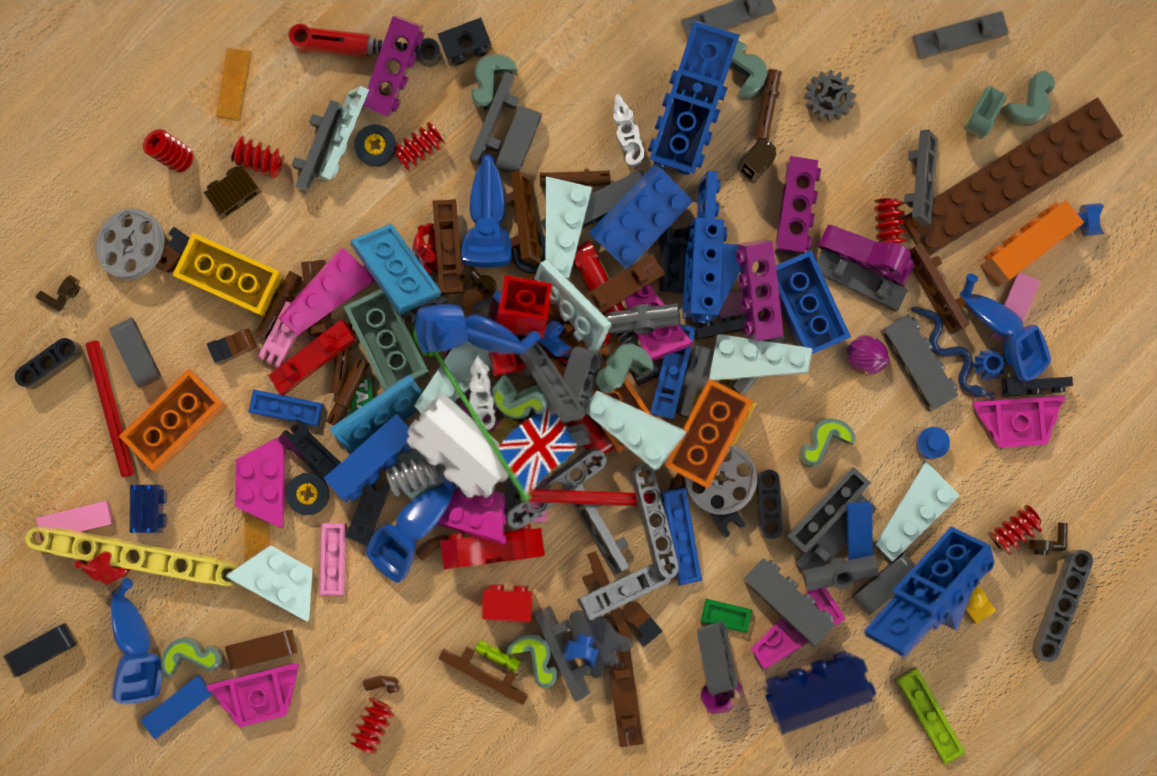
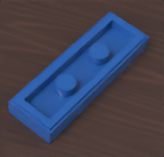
M253 389L248 413L292 422L299 419L304 424L319 427L324 404Z
M871 501L847 504V561L873 555V506Z
M197 675L140 721L152 737L157 739L212 696L213 693L209 692L207 683L201 675Z

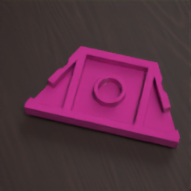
M1065 395L972 402V407L997 448L1046 445L1050 439L1052 427L1057 421V414L1061 404L1064 403Z
M279 437L236 459L235 507L279 528H284L285 447L279 442Z
M458 487L453 492L445 513L436 525L505 545L506 537L503 535V524H506V515L504 513L506 496L502 492L493 491L486 498L483 495H474L470 498Z
M299 662L209 684L207 689L219 700L220 705L232 716L233 721L238 727L288 715Z

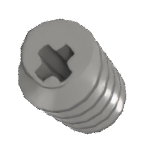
M420 457L419 465L411 460L410 468L401 463V471H398L395 466H392V474H389L386 470L391 489L396 497L400 496V489L407 494L409 493V486L416 491L418 490L419 482L425 488L428 485V479L432 484H436L437 476L440 478L437 466L426 462L423 457Z

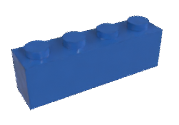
M396 414L324 477L325 481L346 503L349 500L351 502L356 500L362 494V488L367 484H374L380 478L379 473L385 468H392L398 462L397 457L403 452L408 453L413 449L407 442V439L410 437L407 432L409 427Z

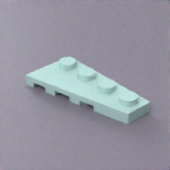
M359 86L348 91L317 178L327 181L336 176L339 169L338 161L347 148V140L354 129L356 119L369 89Z
M546 176V260L569 280L592 187Z
M548 260L541 262L534 279L536 281L553 283L550 302L552 304L557 303L560 316L565 322L569 320L576 331L573 334L578 341L583 340L590 350L599 352L611 323Z
M718 334L709 379L719 381L750 377L760 378L773 375L806 374L809 372L812 348Z
M468 341L452 348L444 360V363L464 394L470 389L472 377L470 368L476 358H479L485 365H488L489 371L492 369L488 353L491 351L475 347ZM441 366L414 405L420 413L442 393L454 403L460 398Z
M596 391L590 398L586 411L589 416L655 470H658L687 433L600 391Z
M925 461L874 545L893 562L960 495Z

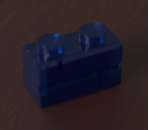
M130 485L129 533H163V528L167 527V515L163 514V504L167 503V490H163V485Z

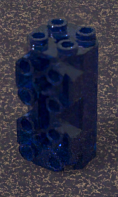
M842 651L834 654V659L824 661V659H820L810 663L811 669L807 671L799 667L788 671L789 675L779 678V675L766 679L767 685L763 686V690L769 693L765 695L774 722L779 724V727H777L779 733L783 735L873 702L872 697L877 694L873 683L869 682L866 678L865 673L868 672L864 659H860L859 656L857 657L850 652Z

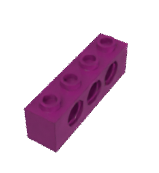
M398 15L392 16L367 88L369 92L363 107L386 116L397 112L401 99H398L401 90L404 91L408 83L409 77L406 76L408 68H412L416 60L415 48L417 45H421L425 33L422 32L423 25ZM399 38H404L408 43L405 51L398 48L397 42ZM392 60L399 63L400 69L398 73L390 70L389 65ZM384 82L389 83L392 87L390 95H386L382 91Z
M790 156L787 161L774 252L799 256L804 254L805 250L810 249L811 236H808V229L813 227L815 214L811 213L812 204L816 205L818 191L814 190L815 181L819 182L821 175L818 160ZM804 179L808 187L805 189L799 188L796 180ZM801 202L804 205V211H796L793 208V203ZM790 225H798L801 229V234H792L789 229Z
M762 239L737 244L736 261L740 265L741 273L738 281L743 291L741 306L746 317L744 331L748 338L755 341L782 337L784 335L773 241ZM757 261L759 267L756 272H753V264ZM760 285L761 292L758 296H756L755 289L757 286ZM763 309L764 315L761 319H758V312Z

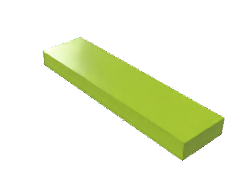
M915 667L896 678L895 680L943 764H947L966 753L918 668Z

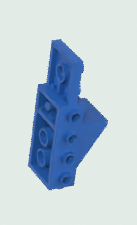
M694 20L678 71L673 70L669 84L673 85L671 93L666 92L662 106L666 107L664 115L658 116L655 129L659 130L656 139L651 138L648 151L651 152L649 160H653L654 164L662 167H667V165L674 167L676 171L683 174H694L696 167H702L705 155L701 154L704 145L709 146L713 132L709 131L711 122L716 124L720 110L716 109L718 100H724L728 88L723 85L740 37L739 34Z
M707 171L699 180L697 217L687 225L688 244L686 245L682 319H693L695 324L707 323V321H712L713 318L719 315V311L740 273V265L736 261L738 247L736 244L723 243L727 239V227H724V220L715 219L719 214V203L716 202V193L720 191V179H717L716 171Z
M951 526L892 591L893 599L864 629L865 636L905 658L931 628L937 630L941 624H944L956 631L973 589L978 586L984 575L989 573L994 567L995 562L991 545Z

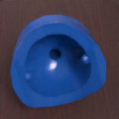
M1103 204L1081 205L1077 214L1084 223L1076 229H1080L1084 236L1102 235L1105 233L1100 227V214L1104 208Z
M939 427L923 429L916 439V450L925 459L940 458L947 453L950 447L948 434Z
M578 634L576 642L568 640L563 659L571 660L580 657L587 666L594 668L599 653L598 649L592 648L594 638Z

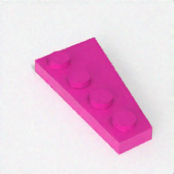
M340 247L278 319L295 334L299 335L374 282L375 279L351 254Z
M632 273L634 279L638 283L639 280L637 275L635 273ZM650 285L624 300L628 310H632L634 306L649 304L653 307L664 305ZM680 325L656 328L654 332L647 334H637L642 348L651 356L652 361L693 345Z
M826 588L806 592L817 602L815 606L821 612L825 609L834 618L832 622L835 626L846 620ZM781 618L751 650L765 670L808 642Z

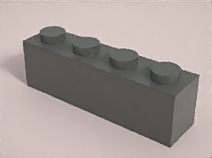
M908 314L880 332L930 412L959 396L956 392L958 388L953 379H948L946 376L943 362L939 358H935L932 353L933 347L926 337L923 338L919 332L921 328L918 321L914 317L911 318Z
M855 467L848 468L784 537L801 553H806L847 510V504L853 503L871 482Z
M763 558L744 578V583L812 647L816 648L834 629L835 624L832 622L834 618L825 609L821 612L815 606L817 602L808 593L803 595L796 588L799 585L791 577L787 576L785 578L779 573L780 567L770 559L767 562Z

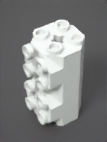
M444 393L437 396L421 412L420 421L415 420L407 431L410 436L407 439L409 445L425 455L426 460L430 464H444L446 468L443 471L445 477L449 481L455 482L467 497L483 495L486 498L494 491V485L498 481L503 482L509 476L477 423ZM491 437L498 448L500 444L493 437Z

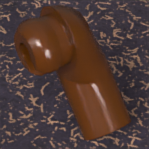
M441 535L427 540L416 552V555L421 560H426L438 547L441 549L440 541L448 540V537Z
M379 675L363 680V687L366 691L387 686L389 694L400 690L399 680L396 677Z

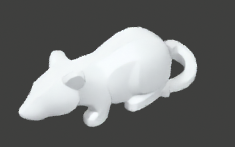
M616 94L613 117L617 126V140L620 148L626 153L625 163L631 167L637 166L644 158V148L641 144L639 128L637 125H634L633 111L629 109L622 97ZM640 149L639 157L636 160H634L633 158L635 154Z
M476 358L470 368L472 375L469 386L472 391L470 394V404L486 430H489L495 423L492 390L490 389V380L487 375L489 367L482 360ZM489 413L491 420L483 422V418Z

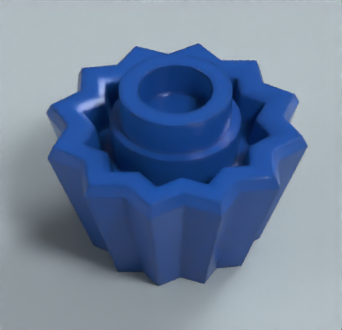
M990 349L980 351V354L975 356V363L973 364L976 368L975 374L980 375L981 380L987 379L989 382L992 379L998 380L999 375L1004 374L1003 368L1006 366L1003 362L1004 357L999 355L998 351Z

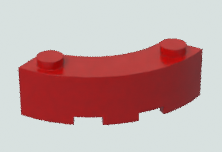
M527 524L522 528H517V531L503 532V535L506 537L505 545L476 536L464 538V533L449 535L450 540L440 541L443 569L545 556L542 529H532L531 524Z

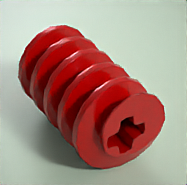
M430 122L426 123L428 131L422 127L419 128L420 136L414 132L411 133L412 141L404 138V147L399 143L395 144L396 152L394 151V153L408 172L410 171L409 163L418 166L417 157L425 161V152L432 156V147L440 151V142L446 144L435 126Z
M163 129L153 130L144 139L143 151L145 154L170 170L182 173L193 163L194 155L192 149Z
M242 135L234 146L231 162L235 161L238 166L244 164L246 169L253 167L255 172L261 170L263 175L270 173L272 178H277L285 159L284 155L280 156V149L277 148L274 153H271V145H268L265 150H262V142L253 147L254 140L250 139L245 144V136Z
M895 198L874 200L875 203L880 204L874 208V211L879 213L875 216V221L879 222L875 226V230L881 232L875 236V239L883 243L893 242L901 244L906 242V239L899 237L900 234L906 232L905 229L899 228V225L904 224L905 220L898 219V216L905 214V211L898 209L899 206L904 205V202Z
M1025 505V511L1018 510L1017 516L1011 515L1009 517L1010 522L1003 521L1001 524L1002 528L997 526L994 528V533L988 532L993 543L1008 555L1012 554L1010 546L1017 550L1019 549L1018 540L1024 544L1027 543L1026 534L1031 538L1035 537L1033 529L1040 533L1042 532L1040 526L1042 521L1036 511L1029 505Z
M369 697L368 700L373 706L364 707L369 714L368 716L360 715L364 724L355 725L360 732L351 733L355 742L349 743L362 751L373 754L377 751L373 744L380 745L381 739L378 736H384L386 733L382 727H389L390 725L386 718H393L395 714L390 710L393 708L388 704Z

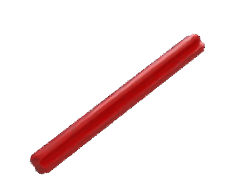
M98 340L89 341L85 346L121 477H130L135 474L128 445L119 437L124 430L100 342Z
M534 488L529 493L530 499L527 501L638 506L635 493ZM644 493V501L647 504H651L654 500L653 494Z

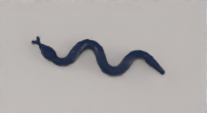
M912 307L911 310L913 312L931 318L935 322L934 329L929 337L933 347L931 351L938 357L959 355L964 359L963 366L958 375L960 387L972 396H988L990 400H993L992 395L995 392L987 393L984 388L978 385L970 386L966 381L973 365L971 353L966 348L960 346L941 348L938 345V339L943 329L942 318L931 310Z

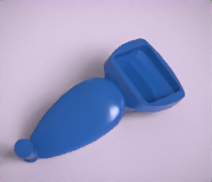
M486 154L482 158V164L479 166L472 184L469 208L472 221L476 225L467 232L462 244V263L467 266L490 268L506 266L511 263L510 237L508 232L499 226L505 217L506 210L504 188L499 172L493 164L494 157L491 154Z
M967 274L960 297L964 298L969 308L987 327L998 335L1003 336L1006 362L1013 367L1018 380L1028 381L1039 376L1051 362L1046 340L1037 325L1023 327V321L1020 316L1005 305L983 295L971 294L975 283L978 281V277L975 274Z
M457 305L424 307L419 309L416 315V338L422 352L425 353L449 350L468 341L475 347L491 352L524 354L529 347L540 340L539 333L532 330L522 342H519L509 330L488 318L478 315H470L465 318L462 308Z
M444 474L441 477L444 485L431 488L409 502L398 514L396 526L391 524L382 526L375 532L367 546L366 555L381 573L396 583L403 581L410 570L416 540L426 536L436 526L450 503L452 494L456 489V484L449 481Z
M124 578L118 588L112 592L111 602L112 631L117 647L123 653L114 677L112 699L120 704H135L153 699L159 695L162 683L160 657L154 653L147 652L151 644L147 626L136 607L123 596L128 589L133 587V581L129 578Z

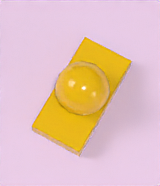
M979 585L973 589L965 610L974 624H977L996 610Z

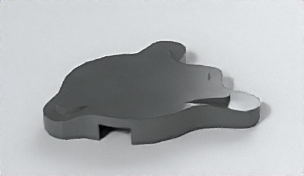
M575 610L569 616L571 641L576 642L578 634H583L594 638L592 648L599 650L594 668L590 667L592 670L590 674L593 678L601 677L605 666L614 665L618 662L615 650L626 652L633 646V642L629 637L618 634L602 616L586 621L581 610Z

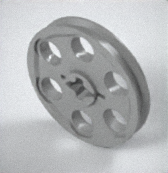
M133 208L121 210L112 215L99 232L96 243L98 260L108 273L126 280L140 278L149 273L160 260L164 249V233L160 223L145 211ZM132 216V224L125 228L124 222L126 218ZM147 223H151V231L148 234H144V226ZM111 232H115L116 237L114 241L108 243V235ZM128 242H133L132 246H127ZM149 245H153V253L146 257L145 249ZM116 254V263L110 265L109 258L111 255ZM136 261V268L132 272H128L129 263Z
M736 445L731 446L729 450L731 458L729 461L723 462L717 473L719 475L720 472H723L724 477L733 479L734 482L725 481L718 485V480L714 479L710 488L705 487L703 493L697 494L692 490V483L694 481L684 476L685 487L689 497L699 508L706 512L720 515L738 511L750 501L757 485L755 465L750 456ZM740 463H744L749 467V474L746 477H741L737 474L736 469ZM736 487H742L746 492L745 498L741 501L733 497V490ZM715 495H719L723 499L724 504L720 509H715L710 504L711 498Z

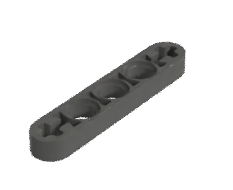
M596 447L589 448L535 488L550 489L553 483L560 482L562 484L561 490H574L602 470L606 465L607 458L600 449ZM592 455L597 456L598 462L596 464L592 462ZM584 462L589 470L586 471L581 463ZM573 468L581 469V475L577 479L569 477V473ZM520 498L507 508L505 512L506 520L513 528H522L555 503L542 502L539 507L533 508L530 502H524ZM523 505H526L529 511H531L529 514L525 511ZM515 512L520 514L521 519L518 521L513 516Z
M647 463L637 464L631 470V480L654 570L660 578H672L678 573L679 565L655 471ZM646 471L647 476L644 478L639 477L638 473ZM650 483V486L641 489V485ZM646 491H650L654 496L651 504H647L644 501L643 495ZM652 514L657 515L660 519V523L656 528L651 526L649 522ZM659 537L663 538L666 543L663 551L658 550L655 546V542ZM668 553V557L659 558V555ZM665 563L670 564L671 569H668V572L663 571L662 566H665Z

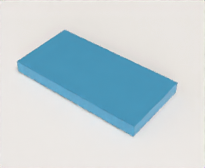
M392 224L351 240V247L399 315L441 296V291Z
M409 374L331 427L330 431L351 455L396 414L402 420H405L417 412L418 409L414 405L423 392Z

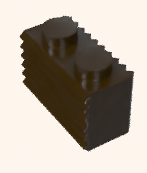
M760 138L741 159L737 167L738 171L752 183H756L757 179L772 165L777 156L776 147L770 141H764Z
M243 166L231 168L226 172L227 177L220 181L215 180L206 187L207 191L204 192L207 199L223 219L262 192Z

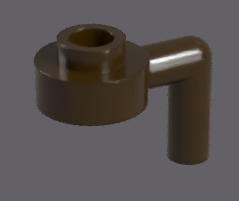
M466 266L458 276L462 282L467 281L470 277L473 281L472 286L481 289L484 299L493 296L497 290L495 280L488 275L480 276L473 266ZM482 283H486L489 289H485Z
M72 275L67 276L58 289L57 294L59 296L57 300L41 290L36 295V299L58 312L62 311L67 300L70 297L75 298L81 289V286H79L80 280Z
M1058 523L1057 541L1029 540V549L1034 550L1036 555H1048L1049 551H1065L1067 549L1068 523Z

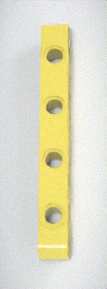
M40 526L30 529L25 536L27 546L34 550L85 561H91L100 553L108 551L112 554L110 562L112 566L201 583L231 586L236 582L228 580L224 575V571L226 568L235 570L239 567L237 563L220 560L215 557L62 528ZM37 532H41L44 536L42 544L35 540ZM84 541L91 543L92 550L90 553L83 550L82 544ZM131 550H136L139 553L140 559L138 562L131 560ZM179 559L187 562L186 571L178 569L177 561Z

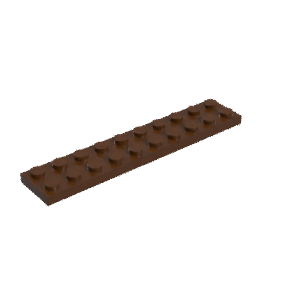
M1097 97L933 198L931 225L921 226L918 221L912 218V212L901 218L905 220L903 225L916 245L922 243L928 255L931 256L1123 137V134Z

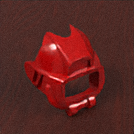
M427 223L426 225L418 226L412 250L426 272L432 276L431 270L438 272L435 231L433 228L434 224ZM425 235H429V239H428L427 245H426L425 240H424V238H423V236H425Z
M108 551L100 553L88 563L84 560H77L74 564L77 569H81L95 581H101L106 585L123 578L131 570L110 565L112 554Z

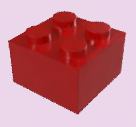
M505 275L497 323L514 334L528 336L534 330L539 333L540 338H544L553 283Z
M490 584L489 588L483 590L482 619L531 622L533 591H528L529 586L514 585L513 590L504 589L505 585Z

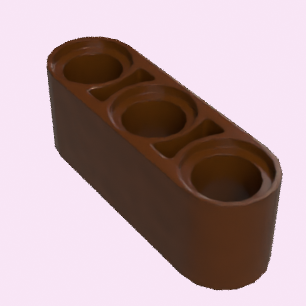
M293 629L225 646L230 670L298 653Z

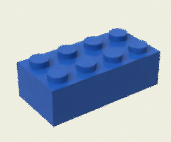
M653 165L598 222L589 234L624 268L628 269L688 208L693 200L660 167Z
M812 250L776 265L781 313L796 346L812 348L813 355L851 337Z

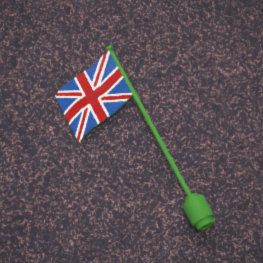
M414 324L411 328V336L424 356L436 357L520 492L521 500L527 502L530 499L529 493L538 483L562 465L574 453L577 444L559 416L557 414L551 415L546 408L544 412L536 413L514 429L497 448L441 358L440 350L422 352L416 338Z

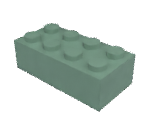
M382 289L344 306L384 391L409 374L414 381L430 375L402 314L399 315Z

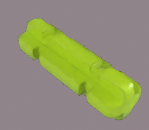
M483 640L478 642L475 652L482 656L486 655V658L502 666L506 665V668L512 671L517 670L520 664L518 658L510 657L509 654L494 646H488L489 644Z

